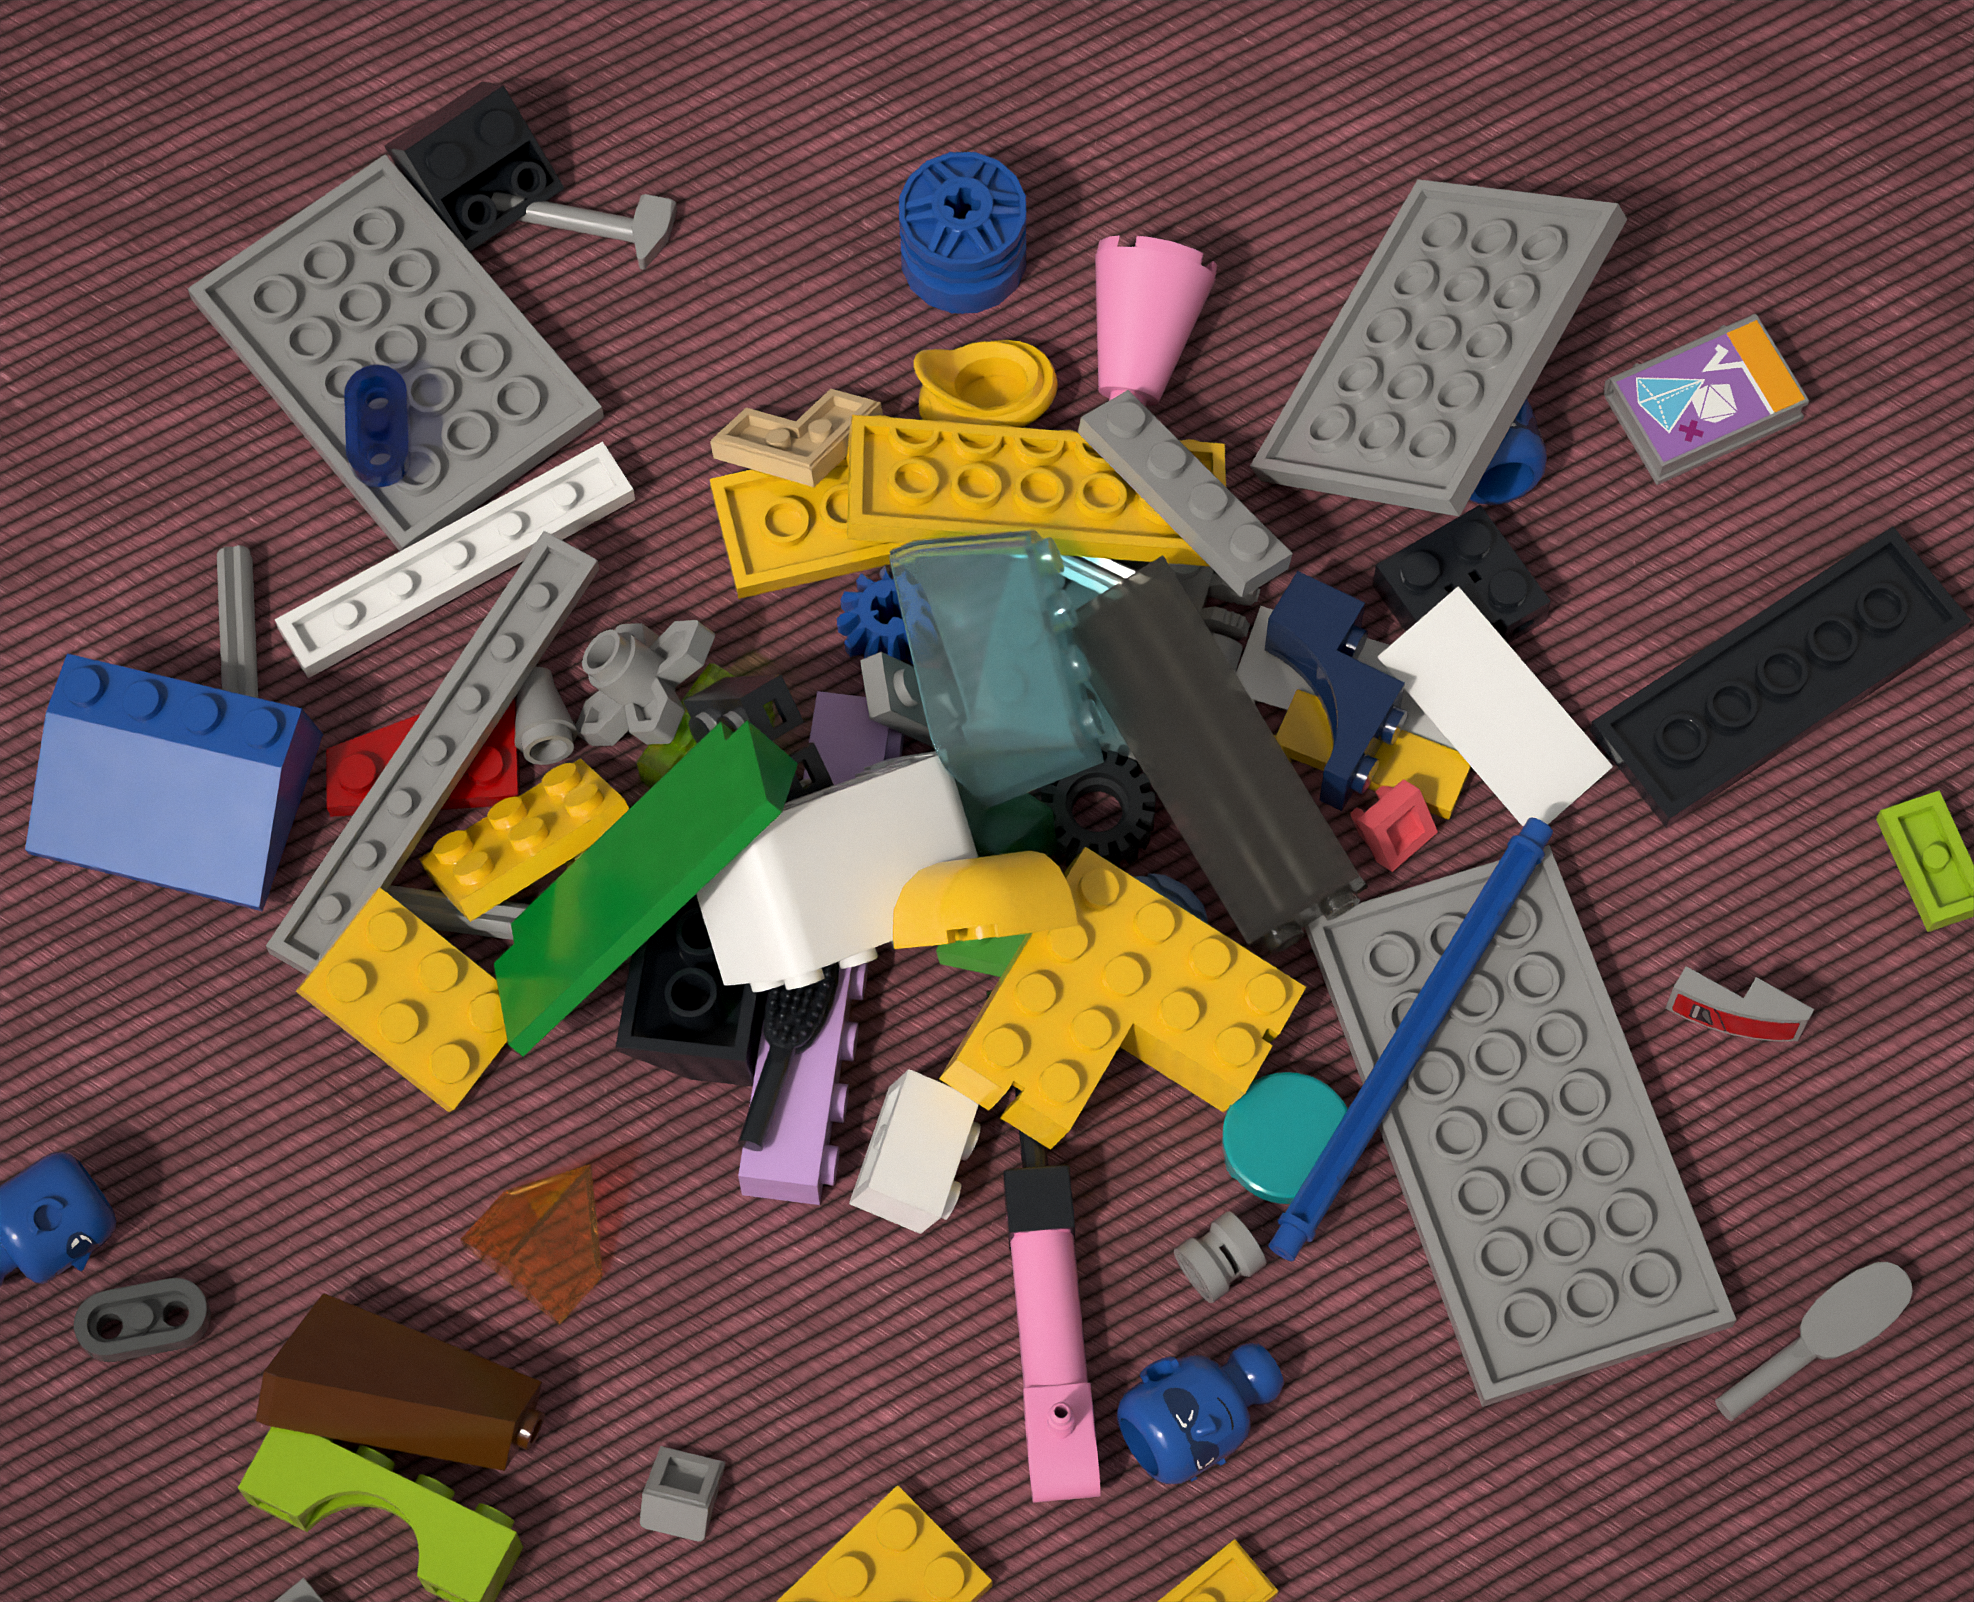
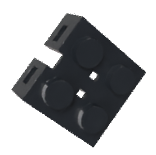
M1481 505L1476 506L1376 564L1372 584L1405 632L1459 586L1491 625L1502 621L1499 634L1508 644L1546 622L1551 603L1548 596ZM1473 572L1481 579L1476 583L1469 576ZM1449 586H1451V587H1450V590H1449V593H1448V592L1446 591V588L1449 587Z
M781 674L724 677L683 701L691 717L689 729L696 743L704 738L720 721L735 732L748 720L771 741L804 723ZM773 700L782 719V722L774 727L763 705ZM814 742L808 743L789 754L797 763L802 761L810 779H804L799 782L795 773L785 803L834 786Z

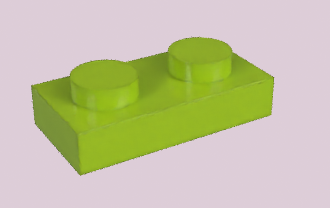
M1940 790L1880 810L1876 819L1927 932L1974 917V864Z

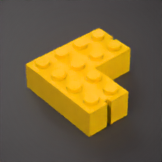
M1084 847L1063 874L1071 889L1078 926L1027 933L939 1078L988 1111L1007 1093L1011 1085L1018 1088L1022 1092L1006 1107L1001 1119L1050 1150L1070 1131L1119 1047L1224 1113L1230 1105H1233L1248 1090L1273 1046L1270 1042L1280 1034L1306 989L1298 981L1095 852Z

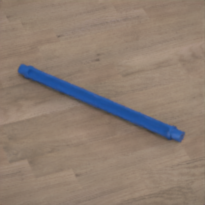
M1533 817L1528 818L1519 835H1513L1507 843L1508 848L1290 1206L1279 1217L1278 1224L1280 1227L1268 1245L1278 1256L1288 1261H1294L1305 1242H1311L1315 1237V1230L1535 867L1544 859L1545 853L1543 849L1553 835V830L1545 822Z

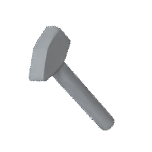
M494 192L491 199L495 203L497 210L506 211L519 204L525 198ZM644 194L640 197L634 218L547 201L535 202L527 207L526 215L518 219V221L635 243L639 268L646 269L669 241L677 213V205L672 199Z

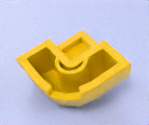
M1030 850L939 862L919 870L903 886L893 910L894 949L956 943V941L1006 937L1078 926L1077 914L1070 886L1060 867L1044 853Z

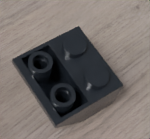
M480 82L384 145L398 170L469 252L526 215V209L529 205L535 202H545L565 189L506 88L500 84ZM494 192L524 197L525 199L512 208L501 211L497 210L491 198Z

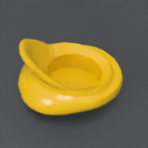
M996 340L976 342L955 350L927 349L917 353L913 362L916 376L922 383L919 393V414L922 420H948L954 423L993 426L1010 425L1023 428L1038 419L1050 407L1058 388L1056 373L1048 357L1038 348L1021 341Z

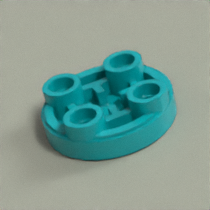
M1292 1072L1274 1073L1253 1081L1246 1093L1233 1105H1230L1225 1116L1222 1148L1226 1170L1231 1177L1236 1179L1246 1190L1255 1196L1274 1203L1291 1204L1346 1114L1347 1106L1341 1097L1327 1084L1305 1074Z

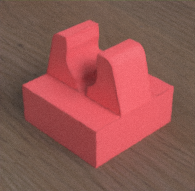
M1404 779L1394 788L1389 786L1379 787L1375 791L1379 801L1366 812L1356 807L1350 814L1359 835L1371 849L1376 862L1391 872L1396 870L1438 833L1420 789Z

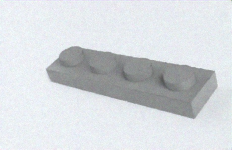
M1129 390L1081 417L1078 434L1241 598L1289 569L1293 553Z

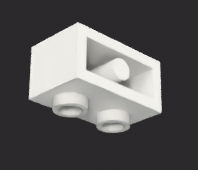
M908 1069L888 1088L849 1204L919 1234L923 1233L940 1218L946 1220L952 1213L961 1190V1183L954 1180L960 1159L966 1161L969 1158L980 1134L981 1125L973 1122L979 1104L948 1085Z

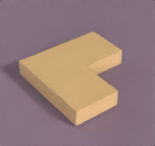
M830 389L797 421L745 408L710 441L713 457L717 460L815 487L847 456L852 414L866 416L883 415L881 403Z

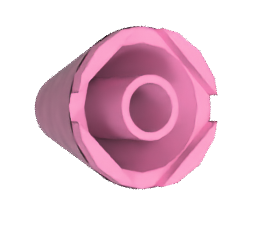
M1109 236L1099 241L1098 250L1095 255L1098 391L1103 396L1109 398L1110 401L1129 390L1144 406H1154L1159 403L1213 287L1217 264L1212 261L1207 267L1202 266L1203 253L1172 241L1137 236L1135 247H1117L1120 236Z

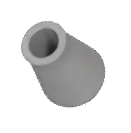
M535 667L517 693L515 746L523 752L528 762L547 765L562 761L572 753L574 749L573 742L577 737V729L554 684L552 672L544 667Z

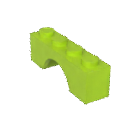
M276 1427L270 1428L238 1486L239 1491L249 1504L306 1532L324 1518L340 1510L353 1507H374L386 1510L400 1517L415 1532L419 1549L417 1576L426 1591L448 1602H495L523 1549L517 1532L511 1530L514 1520L509 1516L482 1503H479L475 1511H472L452 1501L455 1494L452 1489L426 1475L419 1474L415 1482L392 1472L395 1463L391 1459L369 1447L360 1445L356 1453H353L333 1443L334 1438Z

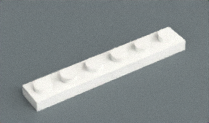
M601 442L275 619L278 630L307 678H310L523 562L543 531L563 540L634 501V490L605 444Z

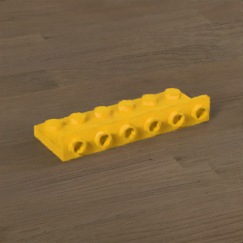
M852 414L847 445V462L849 463L847 539L1209 566L1076 431L1018 428L1010 425L993 426L954 423L948 420L929 421L891 418L885 415L866 416ZM1191 439L1179 440L1226 487L1225 444L1200 442Z

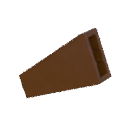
M323 1293L264 1370L255 1421L266 1426L505 1471L520 1447L530 1450L539 1435L544 1420V1412L536 1408L542 1382Z

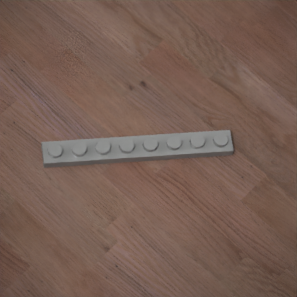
M543 531L267 943L266 948L269 954L308 976L372 893L379 887L387 891L600 570L597 559Z

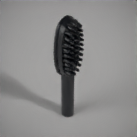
M838 962L823 967L822 970L825 978L813 984L787 990L784 984L770 989L764 1011L763 1027L764 1036L770 1048L738 1139L740 1146L752 1151L760 1152L763 1150L794 1055L803 1053L813 1045L824 1028L833 1007L839 983Z

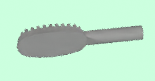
M1876 1262L1854 1271L1835 1283L1815 1301L1802 1318L1800 1337L1715 1399L1720 1412L1728 1420L1733 1421L1815 1358L1823 1360L1835 1359L1859 1349L1878 1337L1896 1321L1911 1300L1913 1293L1912 1283L1907 1273L1898 1265L1889 1262Z

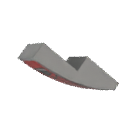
M1687 966L1674 985L1665 1009L1707 1028L1734 1036L1767 1041H1798L1814 1011L1813 1008L1757 977L1743 998Z

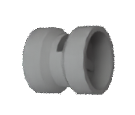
M1229 1211L1211 1222L1210 1232L1200 1239L1188 1238L1174 1248V1255L1181 1270L1196 1291L1209 1303H1214L1227 1294L1230 1282L1240 1275L1250 1277L1266 1266L1264 1254L1253 1235L1241 1220Z

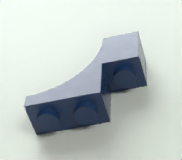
M1297 571L1268 618L1264 651L1274 655L1294 669L1312 688L1322 704L1331 729L1333 750L1324 768L1319 801L1343 811L1354 791L1364 794L1371 784L1379 765V759L1375 758V755L1382 743L1384 742L1392 746L1402 731L1408 716V711L1401 708L1405 682L1357 660L1368 637V631L1361 628L1365 602Z

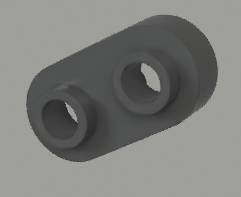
M182 1278L163 1279L101 1291L91 1295L80 1305L76 1312L74 1332L78 1342L91 1357L103 1362L122 1361L179 1350L194 1345L205 1335L209 1328L211 1309L200 1288L191 1281ZM177 1308L189 1310L188 1319L182 1325L174 1327L167 1324L168 1315ZM117 1320L123 1323L122 1331L117 1337L113 1339L101 1337L102 1329L108 1322Z

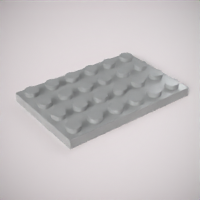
M386 154L187 288L194 304L399 551L463 518L604 418L602 406Z
M1418 179L1252 461L1250 467L1258 479L1263 482L1460 517L1625 225L1627 218L1619 204Z

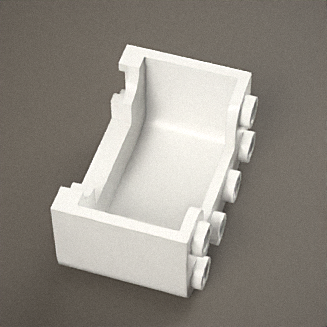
M946 750L890 758L865 767L863 772L855 774L856 778L785 803L783 812L696 894L724 985L750 983L752 992H761L784 984L787 990L796 989L824 979L822 968L836 962L839 963L840 969L858 966L878 958L875 947L891 941L894 948L893 910L903 886L919 870L936 863L978 858Z

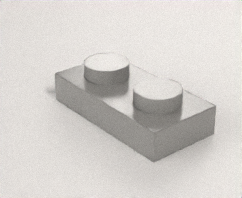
M883 652L860 660L869 718L938 750L961 742L957 723L960 706L957 696L951 688V684Z

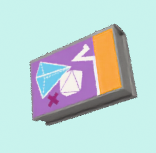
M1756 314L1728 326L1722 325L1717 331L1642 364L1636 363L1631 369L1608 378L1604 384L1606 401L1656 485L1802 421L1804 417L1801 412L1802 407L1807 406L1809 403V399Z

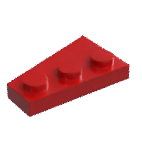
M517 695L440 810L493 807L501 800L520 796L519 750L515 746ZM421 714L326 749L327 809L330 817L354 815Z

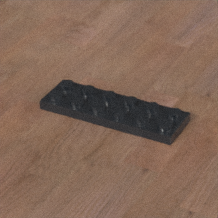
M1892 526L1593 720L1589 731L1667 828L1966 632L1972 620Z

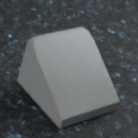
M660 1446L642 1493L640 1525L645 1529L694 1541H703L710 1524L725 1469V1462Z

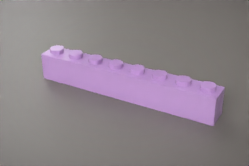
M817 691L809 743L814 742L834 785L856 778L855 774L863 772L867 766L902 756L904 734L869 718L866 697ZM806 769L804 770L803 780L810 779ZM868 962L840 969L839 966V983L833 1007L824 1028L813 1045L803 1053L794 1055L763 1150L758 1152L743 1147L738 1174L742 1195L820 1205L823 1184L835 1185L839 1162V1146H832L829 1143L833 1122L844 1123L846 1117L849 1084L839 1083L842 1060L854 1061L859 1024L849 1022L852 999H864ZM763 1027L751 1101L770 1048L766 1042Z

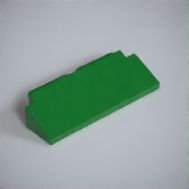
M748 720L735 732L720 721L510 924L514 944L494 962L508 1045L524 1057L783 812L798 763Z

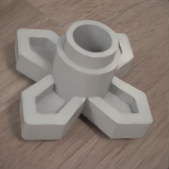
M698 620L674 621L660 637L642 623L621 624L615 630H606L597 635L584 653L582 667L588 674L590 683L599 691L585 701L575 725L577 736L591 746H614L629 730L631 734L646 745L671 743L685 712L675 692V687L704 665L714 641L715 633Z

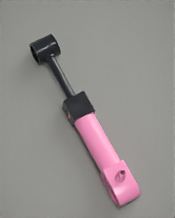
M986 990V999H988L993 990ZM1015 1087V1097H1017L1022 1091ZM1019 1130L1022 1168L1004 1170L1003 1179L1008 1243L1012 1254L1024 1384L1023 1406L1032 1501L1036 1503L1100 1497V1476L1091 1383H1088L1075 1254V1218L1070 1167L1067 1164L1048 1166L1047 1147Z

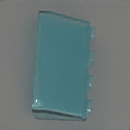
M1031 529L920 539L890 551V565L933 746L944 767L986 808H990L1104 762L1098 737L1105 735V726L1099 709L1094 701L1088 699L1084 683L1091 680V670L1084 652L1078 644H1074L1071 628L1078 625V619L1068 594L1060 588L1057 575L1064 572V563L1060 551L1051 537L1043 539L1036 530Z

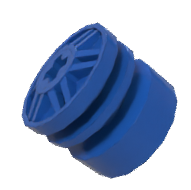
M949 152L927 160L908 177L899 196L901 266L911 290L928 305L949 313H979L1000 305L1018 288L1026 270V195L1017 176L997 159L977 152Z

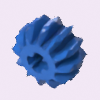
M886 565L880 570V580L876 582L860 573L859 578L856 580L858 592L844 591L840 599L841 609L845 613L837 617L838 633L842 636H847L844 641L845 651L850 657L864 654V659L883 652L900 661L906 658L920 668L921 664L925 661L923 649H937L940 643V632L936 628L944 623L943 608L940 605L933 604L936 600L935 589L931 583L916 587V574L911 568L899 580L892 578L891 569Z

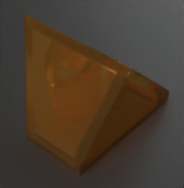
M591 1164L504 1191L460 1239L461 1244L558 1325L563 1322L603 1277Z

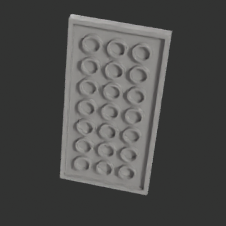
M1550 845L1545 846L1543 849L1545 853L1544 859L1535 867L1378 1126L1482 1407L1731 1328L1736 1322V1317ZM1500 860L1306 919V933L1362 1084H1364Z

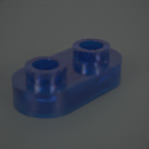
M370 365L356 371L349 378L345 386L346 455L352 473L360 482L372 487H386L401 480L411 465L410 401L404 379L396 370L384 365ZM378 398H384L389 401L381 409L369 407V404ZM378 454H388L391 456L384 464L374 465L370 463L371 459Z

